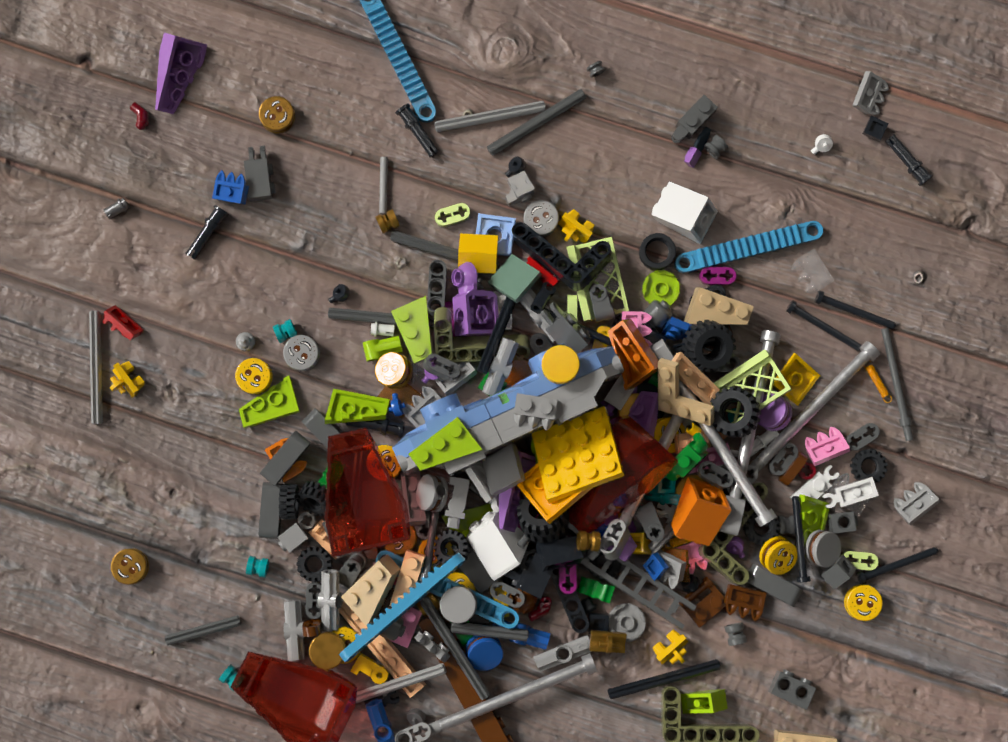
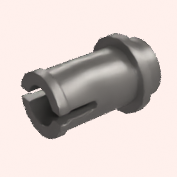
M118 198L117 202L103 210L106 216L112 219L123 211L127 212V209L130 207L124 198Z

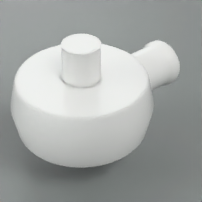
M826 134L818 136L815 140V147L811 152L815 155L818 151H829L833 146L832 138Z

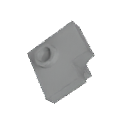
M525 171L507 179L511 189L510 193L505 197L508 206L520 201L524 203L533 198L532 195H534L535 188Z

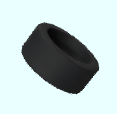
M654 233L647 236L639 247L641 262L651 270L667 268L672 263L676 254L674 242L669 236L662 233ZM661 241L665 243L669 251L666 260L660 263H654L649 260L646 248L651 242Z

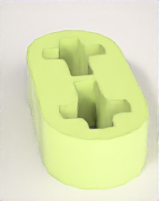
M464 203L442 208L436 212L435 221L440 227H447L466 221L470 216V209ZM459 208L467 211L464 213V217H461L460 214L455 216L453 214L458 213ZM444 213L445 216H452L446 218L445 223H443L442 220H438V218L441 217L440 214Z
M567 295V312L573 314L576 319L577 295Z
M846 551L842 554L846 558L849 557V554H851V558H857V562H851V564L859 570H874L879 563L877 556L872 553ZM868 556H870L873 564H870L868 567L866 563H861V559H868Z

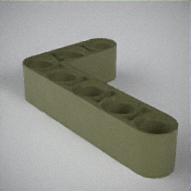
M440 307L434 312L436 354L452 362L480 361L490 335L453 337L451 311L446 307ZM513 334L502 336V338H508L519 343L513 360H523L530 356V341L526 335Z
M760 482L753 483L752 486L754 488L756 486L760 488L761 494L759 497L763 501L768 494L767 486ZM742 494L741 499L748 503L749 509L743 512L740 528L754 512L744 494ZM724 533L725 538L723 541H720L716 534L709 545L713 549V553L710 556L705 553L706 545H700L698 549L699 555L730 583L743 585L749 580L748 571L723 550L735 535ZM722 558L727 560V567L724 569L720 566ZM737 571H740L742 573V578L740 581H737L735 579V573Z
M666 685L662 689L661 733L666 742H757L759 740V731L750 724H681V695L679 690L673 685ZM675 690V698L667 699V691ZM675 710V718L667 719V711ZM671 729L675 730L676 736L673 739H668L666 733ZM690 729L695 730V737L687 739L686 732ZM713 729L715 736L712 739H707L705 736L706 732ZM729 729L734 730L733 738L726 739V731ZM752 729L754 731L753 737L746 739L745 732Z

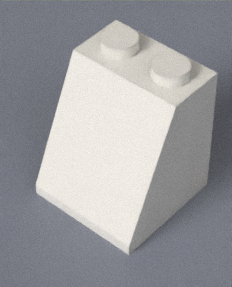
M669 182L667 187L663 188L661 198L654 205L651 215L657 222L701 244L718 211L709 197Z
M487 512L480 521L476 520L470 525L467 540L491 579L495 581L521 564L529 542L524 549L517 545L524 535L518 527L515 532L500 529L499 512Z

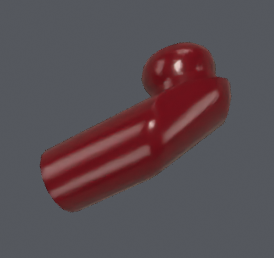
M134 102L130 106V110L137 115L136 128L144 130L149 124V113L138 103Z
M542 597L537 608L528 613L530 621L533 622L549 613L552 604L550 597Z

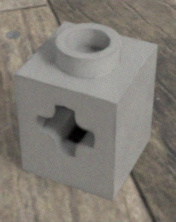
M295 523L278 536L280 540L278 544L285 552L288 550L290 553L310 537L300 527L299 523Z

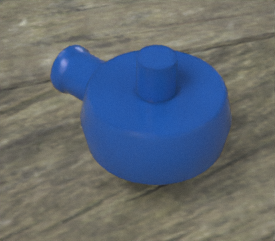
M393 393L391 407L388 410L389 412L393 411L395 416H401L404 414L402 408H405L406 404L401 403L397 393Z

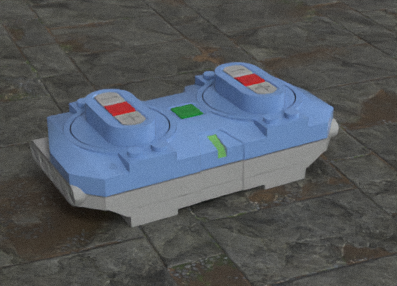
M613 346L590 349L577 354L580 361L578 374L572 381L566 384L552 383L544 376L541 367L542 358L546 352L544 351L529 359L528 364L533 374L510 388L465 406L461 405L455 393L420 409V412L425 420V424L407 433L392 447L403 473L408 475L419 470L408 454L457 417L482 450L433 467L447 470L451 477L465 472L466 469L476 465L475 463L481 460L483 462L486 461V456L501 450L511 443L514 444L531 436L532 433L544 429L542 418H540L536 427L531 428L528 416H526L525 421L520 426H517L514 420L517 393L557 399L553 425L557 424L560 426L566 420L571 421L587 412L595 410L598 405L594 397L600 387L619 378L624 372L623 365L616 355Z

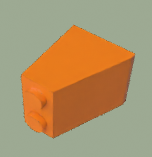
M688 477L671 522L675 536L679 539L693 541L699 545L709 546L732 511L724 491L707 482Z

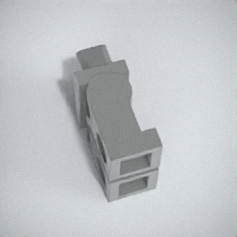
M450 477L449 485L454 486L452 499L448 503L449 510L445 512V516H449L447 523L449 528L459 529L460 519L465 518V513L462 512L466 506L470 483L468 479Z

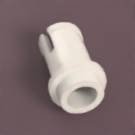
M377 322L371 323L370 335H374V337L376 335L393 337L394 325L377 324Z

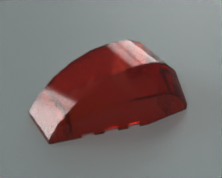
M628 415L618 416L610 420L624 476L593 487L567 509L569 522L578 531L591 533L604 524L607 518L617 515L621 512L620 509L628 504H633L642 494L650 492L678 463V460Z
M362 428L328 436L325 523L332 557L365 552L410 540V523L405 498L368 429Z
M248 651L231 685V688L247 704H250L256 710L255 712L260 717H263L286 742H338L356 707L357 686L335 671Z

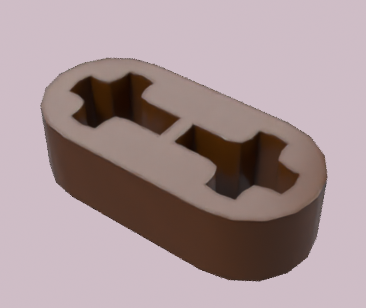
M798 452L795 460L786 472L779 476L778 481L788 486L805 465L808 457Z
M310 619L304 621L302 625L303 636L314 637L320 635L322 631L321 620Z

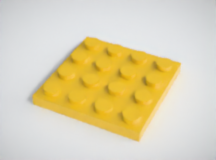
M605 406L587 412L571 421L566 420L560 426L555 424L547 431L542 429L532 433L543 486L549 503L624 476Z

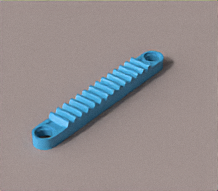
M360 0L420 121L424 123L433 121L436 117L435 107L381 0H371L369 2ZM424 108H429V109H431V110H432L431 116H429V117H424V116H422V115H421L422 109H424Z
M809 221L680 254L675 260V267L681 273H688L812 242L822 236L823 227L817 221ZM810 226H815L818 229L816 236H811L808 233ZM680 259H688L690 266L682 268L679 264Z
M387 550L381 551L376 556L377 562L383 555L388 554L400 568L404 557ZM446 578L430 593L442 597L448 589L464 585ZM470 589L477 598L475 614L508 629L515 627L519 623L517 611ZM506 613L514 614V623H505L504 616Z
M459 552L441 567L435 566L434 572H428V577L421 578L422 583L416 582V588L410 587V593L404 592V598H397L398 603H392V608H386V613H380V618H374V623H368V628H362L361 633L355 634L356 639L339 656L345 663L351 660L459 568L466 559Z

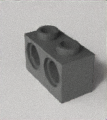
M785 669L783 672L777 670L768 692L807 710L816 690L815 687L811 686L812 682L802 677L801 680L793 678L794 673ZM782 679L788 680V686L785 689H781L779 686ZM804 687L806 694L803 697H798V689Z

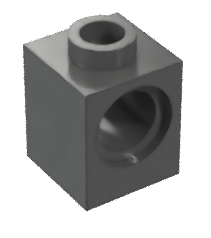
M854 511L828 514L829 532L843 533L856 531L858 518L857 515H854ZM842 517H845L848 521L847 526L844 528L839 524V520Z
M842 555L833 566L826 568L821 576L835 590L851 578L856 568Z

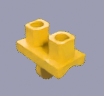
M574 209L569 213L565 212L558 225L563 228L561 231L566 234L564 238L566 242L571 238L575 242L579 240L584 244L588 242L593 234L592 231L595 225L587 220L583 225L577 220L580 218V214Z
M130 361L121 365L119 363L113 365L114 369L112 371L116 377L110 378L113 382V385L110 387L112 392L118 389L123 394L127 390L132 398L137 396L138 391L145 385V382L140 376L133 380L129 378L128 375L134 371Z
M673 629L666 636L672 643L665 648L661 642H658L653 646V650L657 655L656 658L662 665L668 660L672 665L678 660L682 664L685 662L682 656L687 651L683 647L688 641L683 634L680 635Z

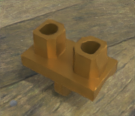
M591 630L589 650L606 653H625L627 634L624 632Z

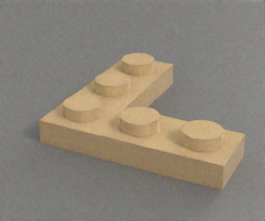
M661 358L658 361V410L711 426L714 423V406L679 396V363Z

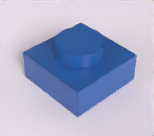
M658 552L653 553L643 565L654 581L659 580L669 568Z

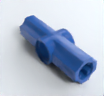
M504 620L505 623L512 624V622ZM493 622V624H492V626L503 627V626H500V625H498V624H496V623H494V622ZM518 623L513 627L528 630V640L509 639V641L547 649L551 633L531 628V626Z
M382 699L370 701L366 704V709L374 729L375 738L378 742H395L391 722L388 719ZM381 727H386L388 729L385 732L378 731V729Z

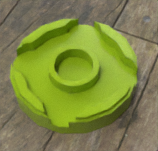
M657 270L645 278L642 285V294L649 304L654 300L660 302L664 300L671 306L680 294V284L673 273L666 270Z

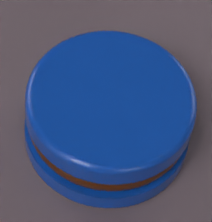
M474 635L466 644L467 658L476 670L488 671L494 669L503 659V649L498 638Z

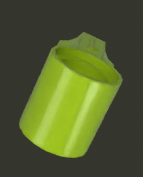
M399 336L382 340L373 339L362 343L366 362L378 360L387 352H403Z

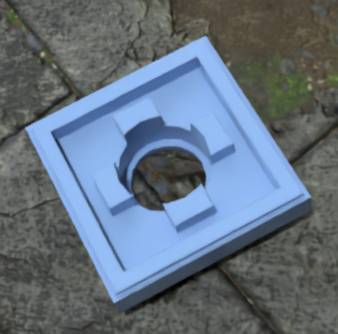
M478 213L476 234L488 235L493 229L499 230L502 238L498 242L497 255L510 256L514 239L512 227L516 224V218Z

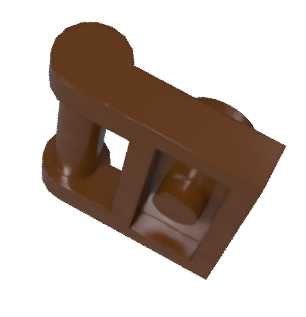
M707 576L702 579L703 582L699 584V588L695 592H690L684 597L691 602L707 588L711 590L708 595L696 604L697 607L694 611L679 602L680 606L699 628L726 606L724 603L725 597Z

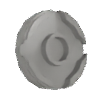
M622 603L610 611L609 632L626 633V642H632L643 634L646 619L643 612L637 606L630 603Z

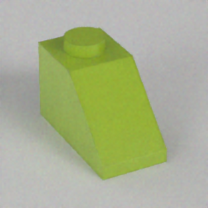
M725 689L680 694L683 714L715 713L728 709Z

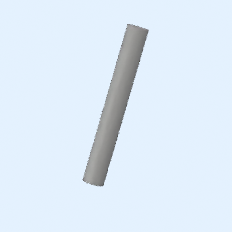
M380 157L379 214L387 213L388 157Z

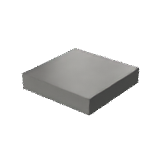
M511 443L486 457V461H482L491 496L495 497L525 481L519 453L515 444Z

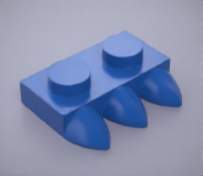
M221 170L215 180L212 199L245 205L249 186L246 185L243 174H240L236 179L234 173L230 172L226 178L224 171Z
M671 317L663 326L661 334H664L670 340H683V338L687 337L685 332L691 330V324Z

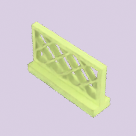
M612 237L576 246H568L569 259L576 264L582 258L580 249L587 247L591 249V246H594L599 241L609 242L613 257L611 262L614 263L615 268L611 274L604 270L601 271L609 276L604 287L608 285L611 278L619 283L617 291L614 293L607 289L608 292L614 295L610 301L613 302L615 297L623 300L624 308L614 309L615 315L621 314L622 311H629ZM596 277L583 290L577 291L585 323L596 320L589 288L593 283L599 284L594 281ZM574 278V281H579L581 278ZM600 291V293L598 294V297H599V298H600L601 294L603 293V291Z
M767 350L758 353L714 382L720 389L719 393L724 388L730 389V387L734 386L741 387L744 390L745 388L755 390L753 395L755 398L758 391L767 392L766 401L763 403L759 402V410L792 390ZM771 364L773 367L772 377L762 375L763 367ZM751 375L758 377L756 387L746 386L747 378ZM761 377L771 379L769 390L759 388ZM774 380L781 381L785 388L780 392L772 391ZM738 402L736 411L726 409V412L735 414L732 423L742 419L743 416L738 418V415H744V413L739 412L741 402Z

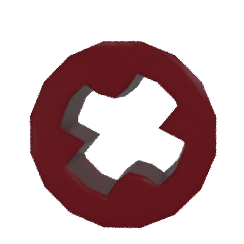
M806 462L805 465L811 470V474H808V477L805 476L802 469L798 473V476L804 480L811 479L816 474L815 466L812 463Z

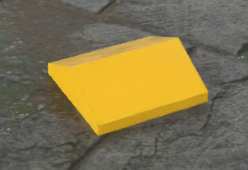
M460 233L458 267L465 262H471L474 264L477 273L495 274L498 235Z
M793 353L780 371L792 389L783 396L798 406L820 377L796 353ZM774 380L773 386L778 392L785 388L781 381Z

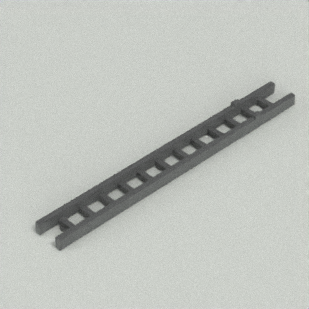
M472 485L469 490L481 497L478 489ZM568 521V529L577 536L578 531L582 530ZM588 554L581 561L582 565L680 630L685 625L671 616L672 613L675 614L680 606L678 603L680 602L692 611L697 607L658 580L654 581L649 574L628 560L624 562L619 557L615 559L625 566L617 580L605 573L613 560L607 559L601 569L589 562ZM629 570L642 577L634 591L622 584ZM646 580L658 588L650 602L638 595ZM662 592L674 598L667 612L654 605Z

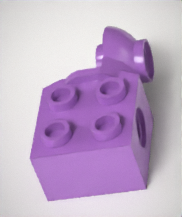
M465 262L452 272L451 278L453 285L458 287V294L452 298L455 336L491 335L499 316L497 295L492 291L477 290V270L474 264Z

